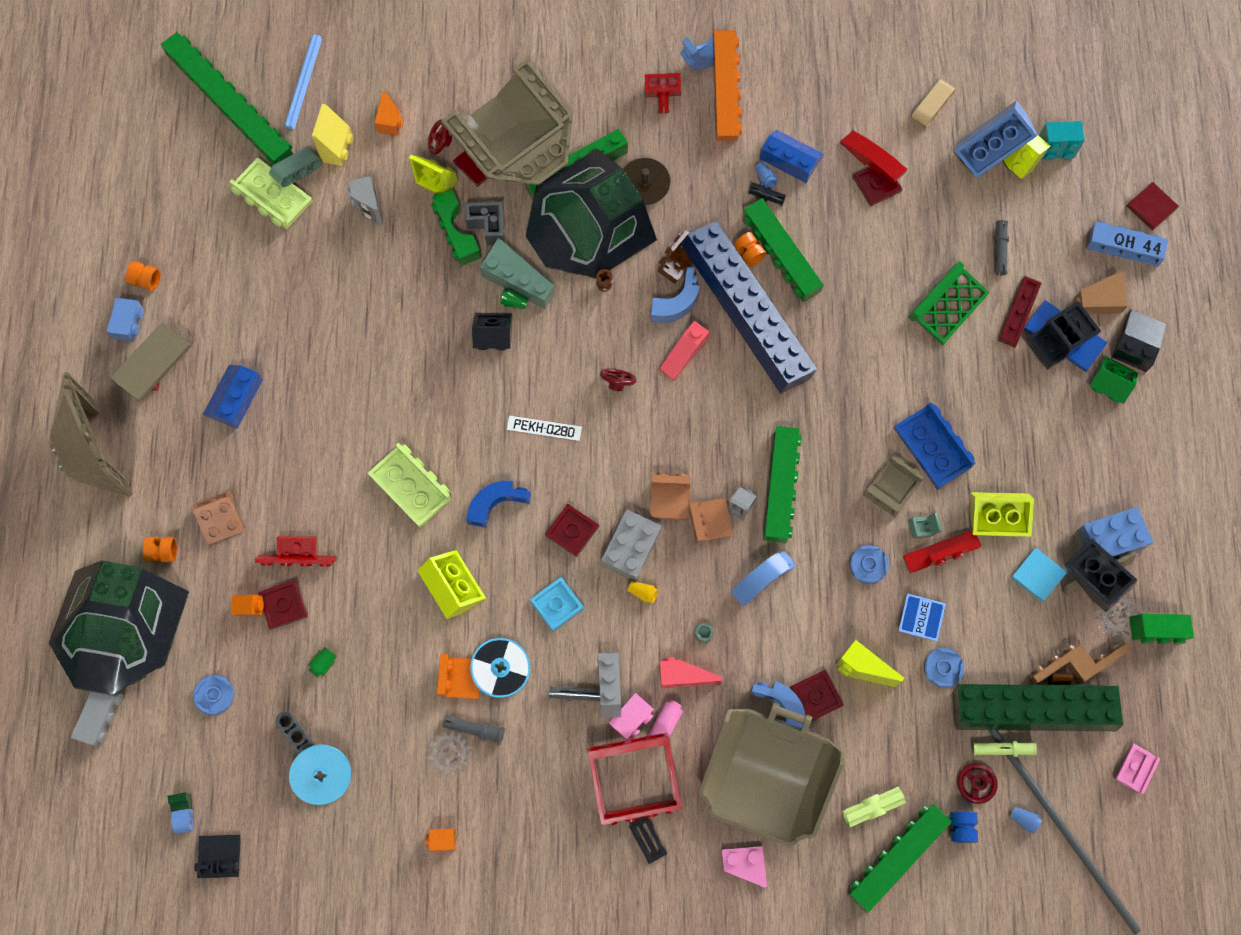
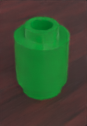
M324 647L309 662L310 669L308 671L316 677H319V675L324 677L335 663L334 660L337 656Z

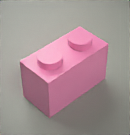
M635 693L621 709V717H614L609 722V726L624 740L634 739L640 733L638 728L643 723L647 725L652 720L654 709Z

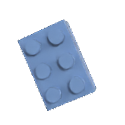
M1138 507L1084 524L1077 530L1084 546L1091 539H1094L1114 559L1124 553L1130 554L1145 549L1154 543Z

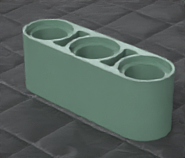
M306 147L273 165L269 175L280 186L287 187L317 170L322 163V159L309 147Z

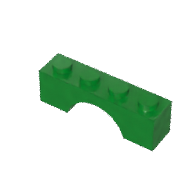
M451 189L433 196L431 208L434 215L438 214L440 218L438 223L441 230L445 229L446 231L444 237L448 246L452 245L454 249L451 251L454 260H458L462 266L480 259V250L474 236L462 234L453 227L454 219L461 212L453 190Z

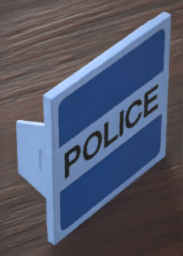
M907 593L899 631L938 641L946 604Z

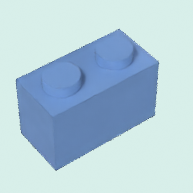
M115 299L107 333L112 339L135 341V337L139 334L140 319L144 315V309L137 300Z

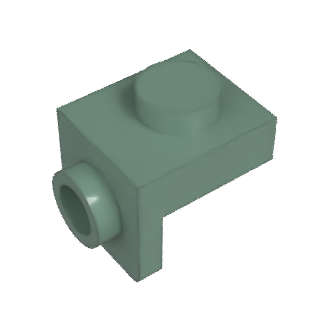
M937 513L928 517H915L908 520L913 539L932 537L942 532L941 522Z

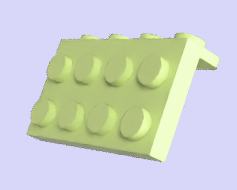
M257 157L236 181L233 179L229 181L230 189L235 195L244 197L245 202L251 207L253 205L256 206L257 210L264 217L269 216L277 227L282 226L287 230L313 200L294 184H290L287 187L280 186L269 175L271 167Z
M397 443L395 445L396 448L371 469L368 475L421 528L451 501L449 495L451 492L444 484L440 485L436 481L438 478L433 472H427L423 468L425 465L418 457L414 459L410 455L412 452L405 444L401 446Z

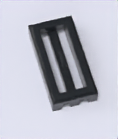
M648 818L629 827L648 864L667 855ZM645 823L661 851L659 854H657L642 826ZM637 827L641 831L654 857L650 858L635 830Z

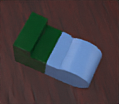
M184 792L168 795L174 833L179 834L193 831L191 794Z

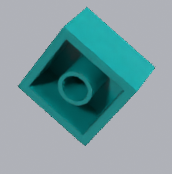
M1082 121L1046 122L1039 137L1047 142L1050 147L1042 159L1054 160L1063 158L1069 160L1075 158L1085 141Z

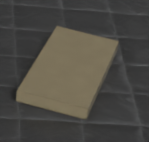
M161 322L110 379L137 401L141 402L189 350L191 345Z

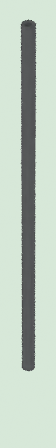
M988 730L997 743H1007L998 730ZM1006 755L1134 935L1138 934L1141 931L1138 924L1017 757H1013V755Z

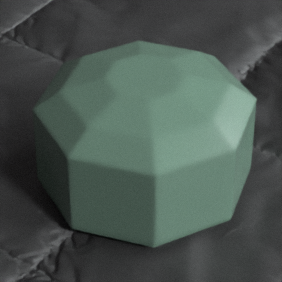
M707 623L697 625L694 632L697 641L702 643L711 641L714 634L712 626Z

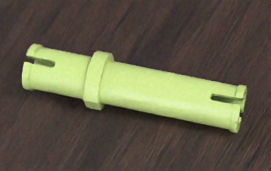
M1036 742L974 743V756L1013 755V757H1018V755H1037Z

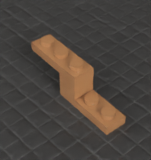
M1118 643L1109 649L1111 652L1105 657L1102 654L1093 660L1082 644L1077 647L1071 645L1063 651L1065 655L1060 658L1056 655L1047 661L1049 666L1044 669L1040 666L1031 673L1034 676L1028 680L1032 685H1035L1065 665L1078 684H1081L1132 650L1128 643L1122 646Z

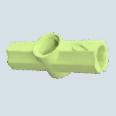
M896 787L883 794L869 797L861 801L862 803L849 807L842 812L850 828L868 819L872 820L886 814V811L897 808L906 802L899 787Z

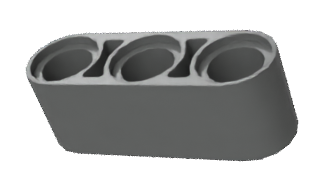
M282 712L276 717V726L297 754L308 747L316 745L292 714ZM287 717H290V725L287 727H283V720ZM302 733L303 739L301 742L295 743V735Z

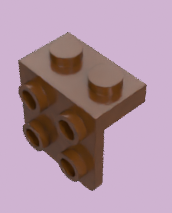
M688 230L683 234L680 232L674 240L675 243L667 247L664 252L666 254L659 261L661 266L658 272L674 284L686 272L687 267H690L693 263L681 247L690 233Z

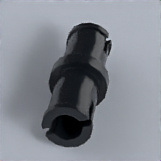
M752 183L748 193L763 198L765 202L768 200L781 206L786 198V195L772 191L770 187L764 188Z

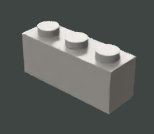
M599 653L601 718L621 717L618 653Z
M123 690L113 695L91 691L71 738L100 748V745L106 740L108 726L115 719L114 712L123 700Z

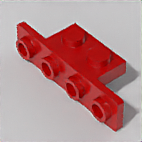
M972 530L905 554L903 559L909 572L914 573L933 565L936 567L947 563L946 560L952 558L953 560L965 556V553L980 548L981 543L978 536L972 535Z
M278 536L276 538L277 555H258L255 558V563H261L262 566L280 563L281 566L300 564V566L307 567L312 566V564H319L321 567H329L335 563L337 557L318 556L317 537Z

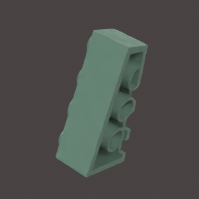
M498 238L480 266L481 276L507 290L510 289L524 296L528 301L546 309L554 296V285Z

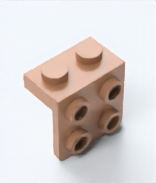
M656 473V475H652L650 517L686 520L689 514L688 504L691 477H687L686 474L668 476L666 473Z

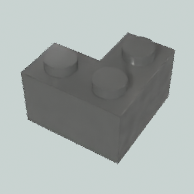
M465 203L467 228L485 229L486 245H494L498 238L505 243L503 203Z

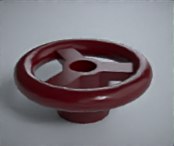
M442 119L433 125L429 133L428 149L433 155L439 154L444 147H449L452 141V135L442 124ZM442 125L440 130L436 133L438 127ZM433 140L436 142L435 149L433 147Z
M604 369L600 372V377L609 382V389L614 391H623L624 386H631L637 382L633 374L623 370Z
M971 763L960 771L957 785L959 792L967 801L983 804L995 796L998 781L995 773L988 766L981 763ZM970 770H983L989 775V777H986L983 774H977L974 776L970 772ZM965 776L971 781L973 787L971 795L964 788L963 780ZM977 779L981 781L980 787L975 783ZM992 783L990 792L986 796L978 798L979 791L985 790L988 784Z

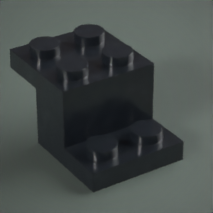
M1078 301L1050 318L1042 329L1027 337L1025 341L1046 369L1049 370L1076 353L1085 342L1098 335L1101 329Z

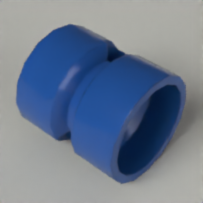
M950 812V820L952 821L950 824L954 826L951 830V842L978 843V830L974 827L978 825L977 812Z

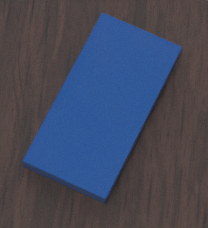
M1045 300L1023 330L1031 335L1042 329L1045 323L1060 313L1061 310ZM1096 335L1085 342L1076 353L1066 359L1086 372L1108 342Z

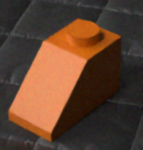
M382 92L374 123L376 130L380 133L398 136L399 129L403 128L404 120L401 118L400 111L388 94Z

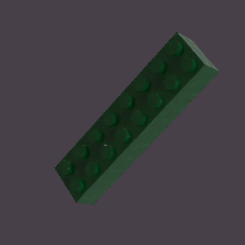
M957 684L953 690L956 730L1116 732L1124 725L1119 686Z

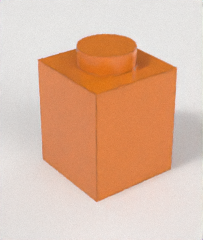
M254 594L232 595L231 615L240 617L262 616L264 608L263 596Z
M429 830V835L425 836L426 847H429L430 852L456 851V830Z

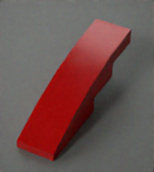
M851 131L840 141L864 166L869 165L879 175L883 173L893 184L907 172V168L892 155L855 131Z

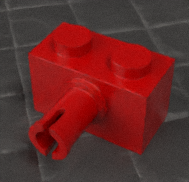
M680 73L645 74L646 98H658V113L663 114V106L665 107V114L669 113V97L681 96Z

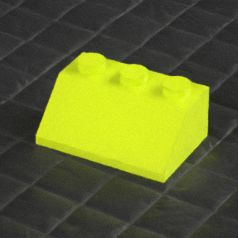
M971 492L970 520L972 535L1031 537L1034 498L1030 494Z
M457 550L431 557L417 570L446 619L461 615L486 599Z

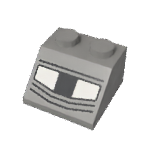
M371 176L349 181L350 188L347 189L352 208L356 207L359 215L377 225H383Z

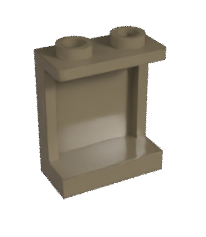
M892 455L874 482L866 490L864 496L893 517H896L920 485L924 476H922L918 469L909 467L902 458Z

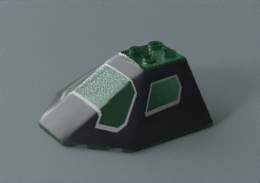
M595 149L536 186L525 237L545 268L558 269L567 273L580 274L596 279L598 271L602 269L610 271L657 241L642 197L623 168L598 149Z
M101 560L76 570L49 640V645L73 687L79 690L115 696L128 685H133L147 677V674L164 667L189 591L137 566Z

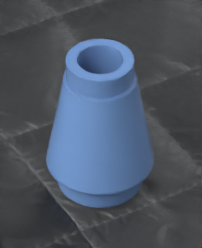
M760 162L755 166L761 186L765 188L775 187L778 183L777 176L765 163Z
M1016 806L1010 815L1028 833L1031 831L1034 834L1043 820L1038 817V814Z

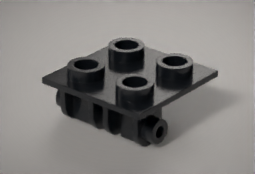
M240 835L199 836L198 863L194 865L197 878L239 877Z

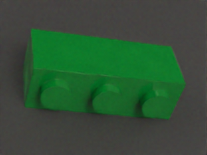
M1141 613L1129 617L1132 640L1141 641V644L1154 643L1153 641H1157V644H1168L1170 641H1173V644L1178 645L1185 644L1186 640L1194 638L1191 615Z

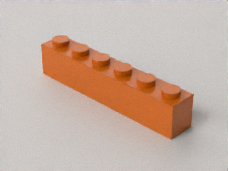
M714 30L713 34L716 141H738L739 135H742V124H739L738 117H741V106H738V100H741V89L737 88V82H740V71H737V65L740 64V54H736V47H739V36H736V30Z

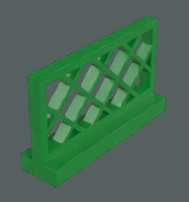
M961 261L957 262L908 316L911 321L918 322L942 345L946 343L990 293L963 268L965 265ZM963 275L967 279L968 285H959L958 278ZM956 289V298H948L947 290ZM959 289H968L969 298H960ZM972 289H978L983 295L980 298H973ZM969 301L970 309L968 311H961V302ZM944 302L945 311H936L935 303ZM948 302H957V311H949ZM945 314L946 324H937L936 315ZM949 314H958L957 324H950ZM925 315H933V324H927L922 318ZM938 327H946L947 335L944 338L938 334Z

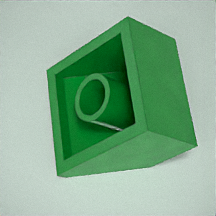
M1104 355L1091 379L1090 387L1099 394L1103 393L1109 396L1112 401L1124 404L1136 386L1138 372Z

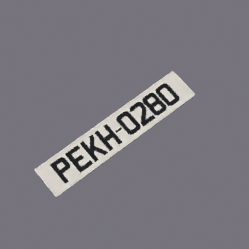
M509 416L507 430L577 441H580L582 429L581 426Z

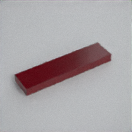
M1026 276L1023 277L999 336V342L1014 348L1017 346L1042 284L1041 282Z

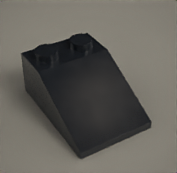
M1131 309L1111 358L1147 372L1154 365L1159 353L1166 323Z
M1091 539L1064 564L1065 568L1087 595L1105 612L1109 611L1124 597L1138 580L1094 539Z

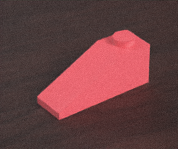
M694 321L682 335L659 370L674 381L708 341L709 331Z
M674 657L664 658L659 663L661 688L721 684L722 682L721 676L684 661L675 660Z

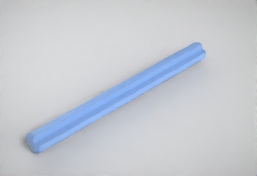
M313 34L285 121L287 129L293 130L296 126L322 41L319 35Z

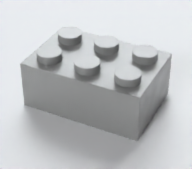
M626 510L601 560V566L637 582L661 533L662 526Z

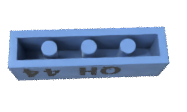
M1095 222L1090 229L1086 249L1159 267L1165 259L1168 239L1158 235L1144 234L1142 231L1128 230L1122 226H1111L1105 222Z

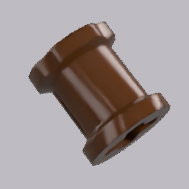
M602 269L596 274V285L600 291L606 292L612 288L613 275L609 270Z

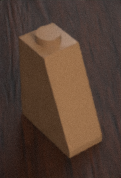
M1118 272L1080 290L1074 298V303L1079 301L1088 314L1122 313L1127 308L1123 272Z

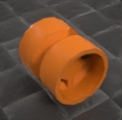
M751 232L742 235L733 244L737 252L742 255V259L748 268L758 264L767 254L763 247L757 244L758 240Z
M132 261L126 270L125 281L127 284L141 286L143 289L154 291L159 284L161 272L159 268L150 265L145 266L143 263Z
M145 537L143 543V558L145 562H158L159 559L162 562H175L177 557V541L175 537H162L161 540L159 537Z

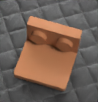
M231 491L193 505L192 511L207 544H212L244 531L243 524L233 504Z
M725 498L701 503L695 501L688 504L696 543L733 535Z

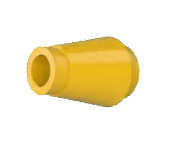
M631 581L628 587V592L646 604H653L658 595V589L653 585Z

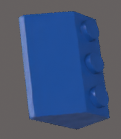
M775 130L769 135L762 146L759 159L807 184L824 154L779 130Z
M228 365L203 415L238 429L263 381L259 373L241 365Z

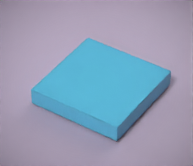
M1035 548L1011 578L1043 603L1067 572Z
M562 577L530 599L531 604L553 632L584 609V606Z

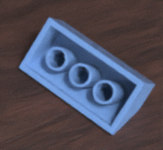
M1016 100L958 141L955 152L977 178L1036 138L1037 133L1028 114Z

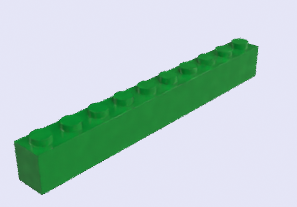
M176 32L160 44L164 53L272 165L293 155L291 144L287 140L283 141L280 138V133L275 128L271 129L267 119L264 116L260 117L256 108L252 104L249 106L246 103V98L241 93L237 94L235 92L236 89L232 83L226 82L222 73L219 70L215 71L212 63L207 58L204 60L201 57V52L196 47L193 48L191 46V42L185 35L182 37Z

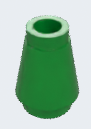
M504 289L500 304H503L504 307L526 309L528 299L510 289L509 291Z

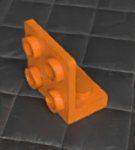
M440 654L437 688L439 697L480 698V690L474 684L471 677L470 664L472 659L451 658L449 654Z

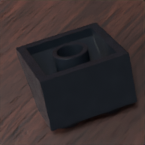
M475 313L472 325L473 348L478 350L497 349L500 351L510 349L512 341V313Z

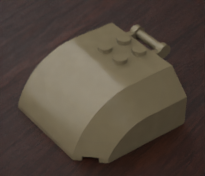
M775 702L772 705L769 716L751 709H728L699 789L701 798L704 799L708 806L710 816L789 847L805 838L811 839L816 837L843 769L845 753L828 738L808 731L812 721V716L810 715L804 716L779 707L780 704ZM776 714L802 723L803 726L799 728L775 719Z

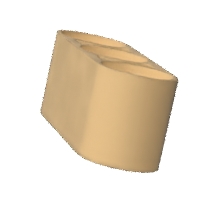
M940 79L917 107L912 118L927 128L951 99L956 89Z

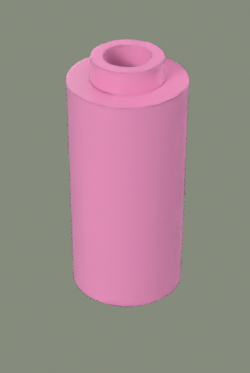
M672 700L670 703L665 702L648 736L667 732L670 738L683 713V710L680 709L682 706Z

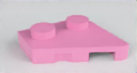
M763 846L721 850L724 872L761 887H767Z

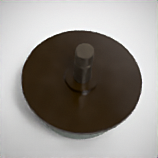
M639 158L629 162L623 168L619 179L620 188L624 196L635 205L644 201L645 207L655 205L663 199L669 191L671 182L666 167L659 161L651 158Z

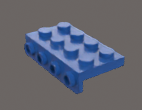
M932 402L894 426L896 433L937 490L975 465L973 454L965 449L962 439L954 434L951 424L944 420L938 406L933 405Z

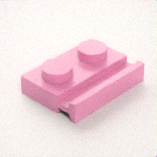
M1131 744L1114 780L1142 795L1152 778L1160 758L1135 744Z

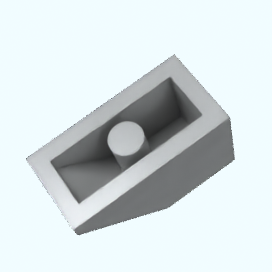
M739 487L729 502V513L744 521L757 496L750 489Z

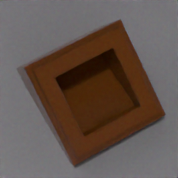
M1054 673L1048 677V685H1071L1073 675Z

